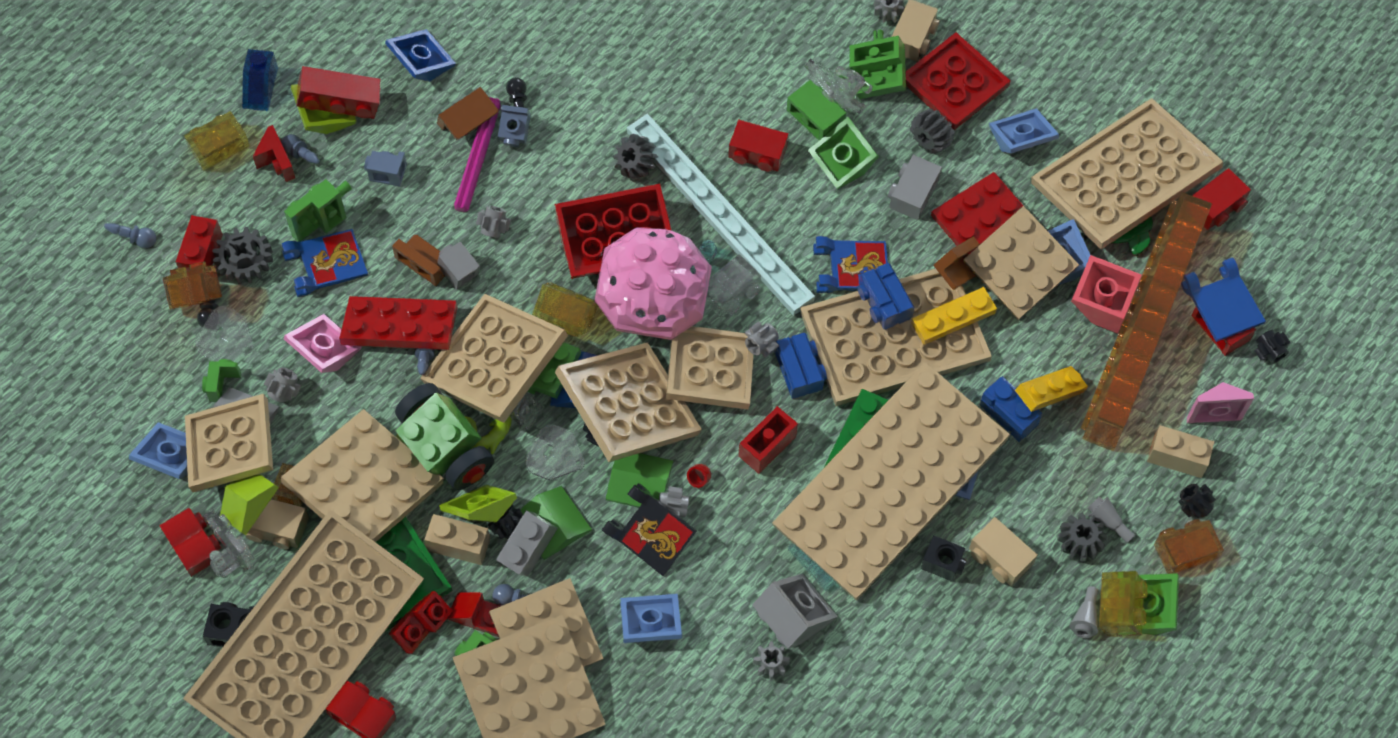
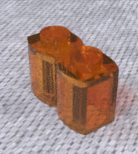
M199 262L189 265L190 270L186 271V267L169 270L170 275L162 278L169 309L188 307L222 298L215 265L206 266V262Z
M1195 519L1185 524L1184 529L1175 530L1172 527L1158 534L1159 537L1155 541L1154 546L1167 574H1174L1220 558L1224 549L1210 520L1201 522L1200 519Z

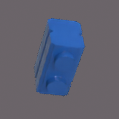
M890 263L862 273L859 285L857 286L858 293L863 301L867 300L870 304V314L875 323L880 322L882 328L886 330L913 317L915 307Z
M806 333L777 340L776 343L779 347L774 350L791 398L794 399L822 391L824 380H827V374L823 364L818 365L815 358L818 356L815 342L813 340L809 341Z
M1002 376L985 390L980 406L1006 431H1011V435L1020 442L1039 425L1043 413L1039 410L1031 412L1015 392L1016 388Z

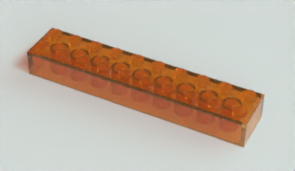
M1181 192L1178 201L1172 200L1082 423L1081 429L1086 430L1082 438L1083 440L1114 452L1212 203Z

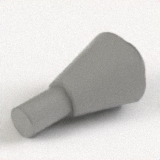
M1099 496L1088 507L1091 511L1088 517L1094 515L1095 521L1103 523L1105 527L1112 531L1114 530L1126 543L1134 537V534L1122 523L1121 517L1108 496L1104 500Z
M1093 586L1087 588L1085 600L1069 625L1074 634L1080 638H1090L1098 634L1096 600L1099 590Z

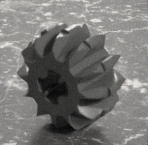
M931 108L917 114L911 122L910 131L914 134L913 139L917 140L919 146L924 147L926 152L931 151L933 154L941 152L950 146L955 134L951 128L952 123L946 120V116L943 117L938 110L934 111Z
M630 134L629 137L621 138L622 145H615L618 153L612 157L618 160L614 167L617 170H621L622 176L640 179L641 176H649L648 168H656L652 163L653 159L658 158L657 154L652 153L656 146L649 143L650 139L648 137Z
M1083 512L1079 513L1078 518L1070 515L1067 523L1063 522L1060 525L1061 533L1057 536V540L1063 543L1060 548L1061 552L1070 550V559H1073L1078 554L1081 563L1086 560L1087 556L1092 560L1095 559L1098 555L1097 552H1102L1105 548L1103 542L1106 541L1107 534L1101 532L1104 527L1103 523L1095 524L1094 515L1089 520L1085 519Z

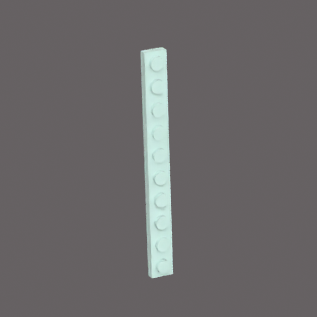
M648 114L627 127L629 136L630 134H638L640 137L646 136L650 139L649 143L656 146L652 153L658 156V158L653 159V162L793 316L800 312V307L814 302L815 296Z

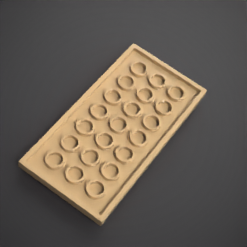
M925 362L772 524L857 601L1008 440L1010 434Z
M330 509L183 699L235 738H304L424 578Z

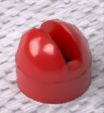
M696 464L687 471V480L695 488L705 486L711 479V471L707 465Z

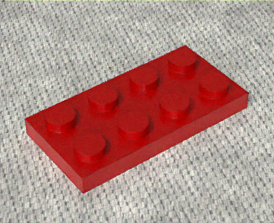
M349 296L339 337L341 345L449 350L458 308L456 300Z

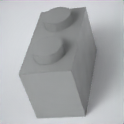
M913 155L909 163H903L898 175L900 177L898 184L893 183L887 196L891 199L889 208L919 220L940 179L942 167Z
M525 511L496 560L517 574L528 577L558 527L533 512Z

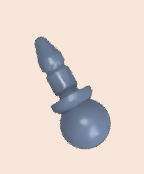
M289 134L281 140L286 154L292 155L296 159L302 157L309 163L318 164L320 162L316 154L307 149V144L301 141L298 136Z
M116 223L104 225V228L112 234H119V236L130 238V243H136L140 248H150L156 242V234L150 228L139 229L135 225L132 230L129 227L120 226Z
M416 348L415 356L418 359L417 368L420 375H424L427 371L429 360L433 359L436 349Z
M500 584L493 591V600L497 605L503 606L527 595H520L521 589L514 590L508 584Z

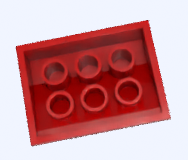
M660 184L555 204L556 221L571 279L599 274L604 249L635 228L666 229L671 231Z

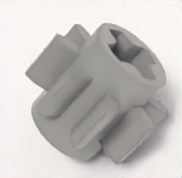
M874 0V16L879 15L883 23L891 20L895 23L897 15L901 16L905 9L903 7L904 0Z
M487 206L486 211L478 212L476 224L481 225L480 232L482 234L498 238L501 232L505 233V231L509 230L511 219L505 218L506 210L496 206Z
M758 321L745 332L746 336H748L745 339V345L754 355L762 353L764 357H767L779 347L776 343L779 338L778 332L768 323L762 326Z
M279 368L274 370L273 373H268L264 385L268 386V396L278 402H286L287 399L291 400L292 396L296 397L301 385L297 384L296 373L287 368Z
M669 486L667 493L660 492L659 501L679 517H686L689 496H682V488Z
M770 642L769 647L765 649L761 646L758 647L757 652L761 657L753 658V664L760 665L758 676L765 673L769 675V679L772 681L777 673L781 676L785 675V669L782 665H789L790 658L783 657L784 646L777 648L773 642ZM775 657L777 659L776 664L774 662L766 663V658L772 660Z

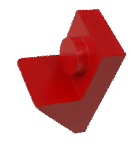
M273 125L268 126L253 155L256 169L272 164L277 176L282 174L286 182L293 180L296 177Z
M460 592L457 593L451 607L453 612L447 620L499 637L489 611L501 606L484 600L483 593Z

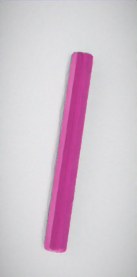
M489 97L491 101L494 103V105L497 107L499 113V109L501 106L500 100L497 98ZM498 114L480 125L477 129L454 203L456 211L467 212L469 210Z

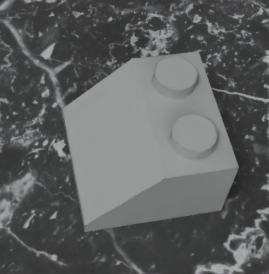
M803 573L772 582L752 604L761 620L769 625L776 634L778 641L785 645L787 649L804 643L838 617Z

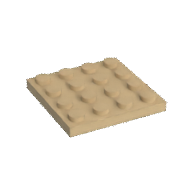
M484 294L452 336L449 350L442 349L420 379L424 384L433 383L442 393L504 423L566 340L568 334L558 326Z
M648 342L558 366L555 374L608 462L698 436L702 430L685 401L666 399L668 374Z
M364 409L281 477V483L322 519L331 509L374 542L378 541L438 489L444 480L440 474L436 475L427 472L412 451Z
M563 614L453 657L483 738H574L606 725Z

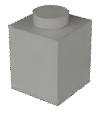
M461 242L454 246L449 244L439 252L437 265L456 290L478 275L480 265Z

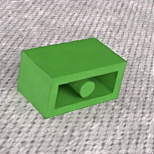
M811 80L787 98V111L818 140L822 139L846 119V112L843 106L838 102H834L827 95L823 87L817 86Z

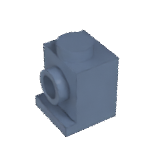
M502 105L498 138L504 141L503 144L507 146L519 147V143L526 144L531 116L529 109ZM510 122H517V127L514 130L508 128Z
M372 151L371 156L367 155L364 164V170L368 173L369 181L400 187L407 166L405 153L399 151L397 156L388 151Z

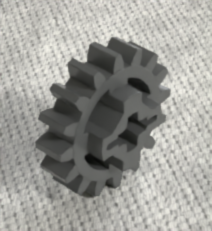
M245 227L241 233H239L237 228H234L233 235L227 232L224 233L225 241H216L218 248L213 249L215 256L213 261L221 276L225 275L227 281L231 282L236 278L237 283L241 284L243 279H247L250 284L252 283L253 276L261 279V271L270 270L268 263L273 262L271 255L273 251L271 245L268 244L267 237L265 235L260 236L259 230L256 229L251 234L248 227ZM257 247L260 249V256L257 255ZM226 255L229 256V264L226 263Z

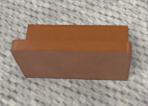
M480 86L440 113L437 124L442 130L447 128L456 140H460L498 114V109Z
M413 235L407 243L398 239L392 245L394 257L434 286H437L445 277L441 268L437 265L440 251L418 235Z
M974 236L951 249L933 265L953 290L976 277L972 270L963 262L966 256L980 245Z

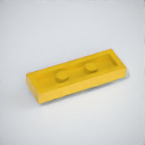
M982 287L912 318L911 324L923 345H926L996 314L997 308L986 289Z
M1070 366L1021 383L1015 389V392L1030 411L1033 412L1079 395L1088 388V385L1084 382L1081 375Z

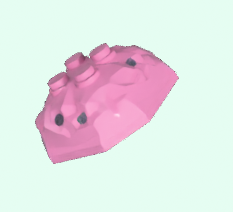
M635 228L604 249L595 302L616 331L672 340L703 319L712 266L689 237L666 229Z

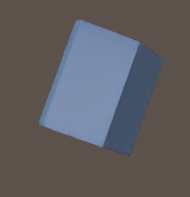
M1037 108L989 123L1001 151L1006 153H1014L1059 138L1058 132Z
M1074 219L1048 230L1055 240L1079 264L1058 285L1079 278L1083 274L1090 257Z
M158 422L129 454V459L181 479L188 475L186 433Z
M678 594L620 598L624 643L682 639Z

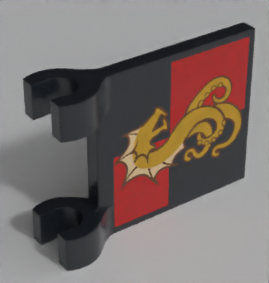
M638 483L628 493L631 498L641 503L630 521L623 527L618 521L612 519L607 521L602 531L622 543L645 563L664 576L696 534L697 530L657 500L642 484Z

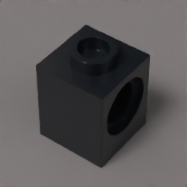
M933 535L921 569L953 582L955 574L962 575L967 559L962 558L965 548ZM947 556L952 560V563L944 564L939 560V557Z

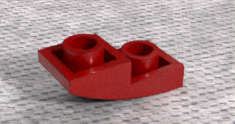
M432 591L419 601L388 634L406 653L412 654L429 632H436L453 610L436 591Z

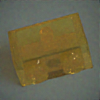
M231 111L224 115H218L207 124L196 127L184 135L188 148L203 171L250 146L246 133Z
M548 282L542 284L532 315L553 325L561 326L567 334L578 337L579 334L583 335L589 332L598 305L592 298Z
M1136 571L1102 572L1099 627L1107 636L1142 635V625L1146 624L1143 598L1147 597L1148 589L1146 581Z

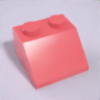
M1090 255L1071 302L1092 324L1119 333L1142 274Z

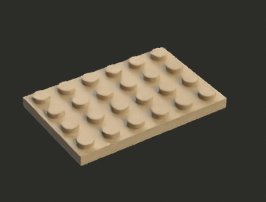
M1151 98L1032 176L1031 183L1069 220L1074 219L1077 227L1102 250L1222 169L1223 161Z
M936 269L899 279L915 307L912 318L966 295L963 286L953 290ZM858 291L800 307V314L809 338L816 344L819 364H823L827 374L826 382L835 406L856 401L861 389L877 395L900 388L925 362L940 375H945L991 361L992 356L978 322L923 345L911 324L912 318L886 330L882 328L880 322L875 323L870 314V304L867 300L863 301Z

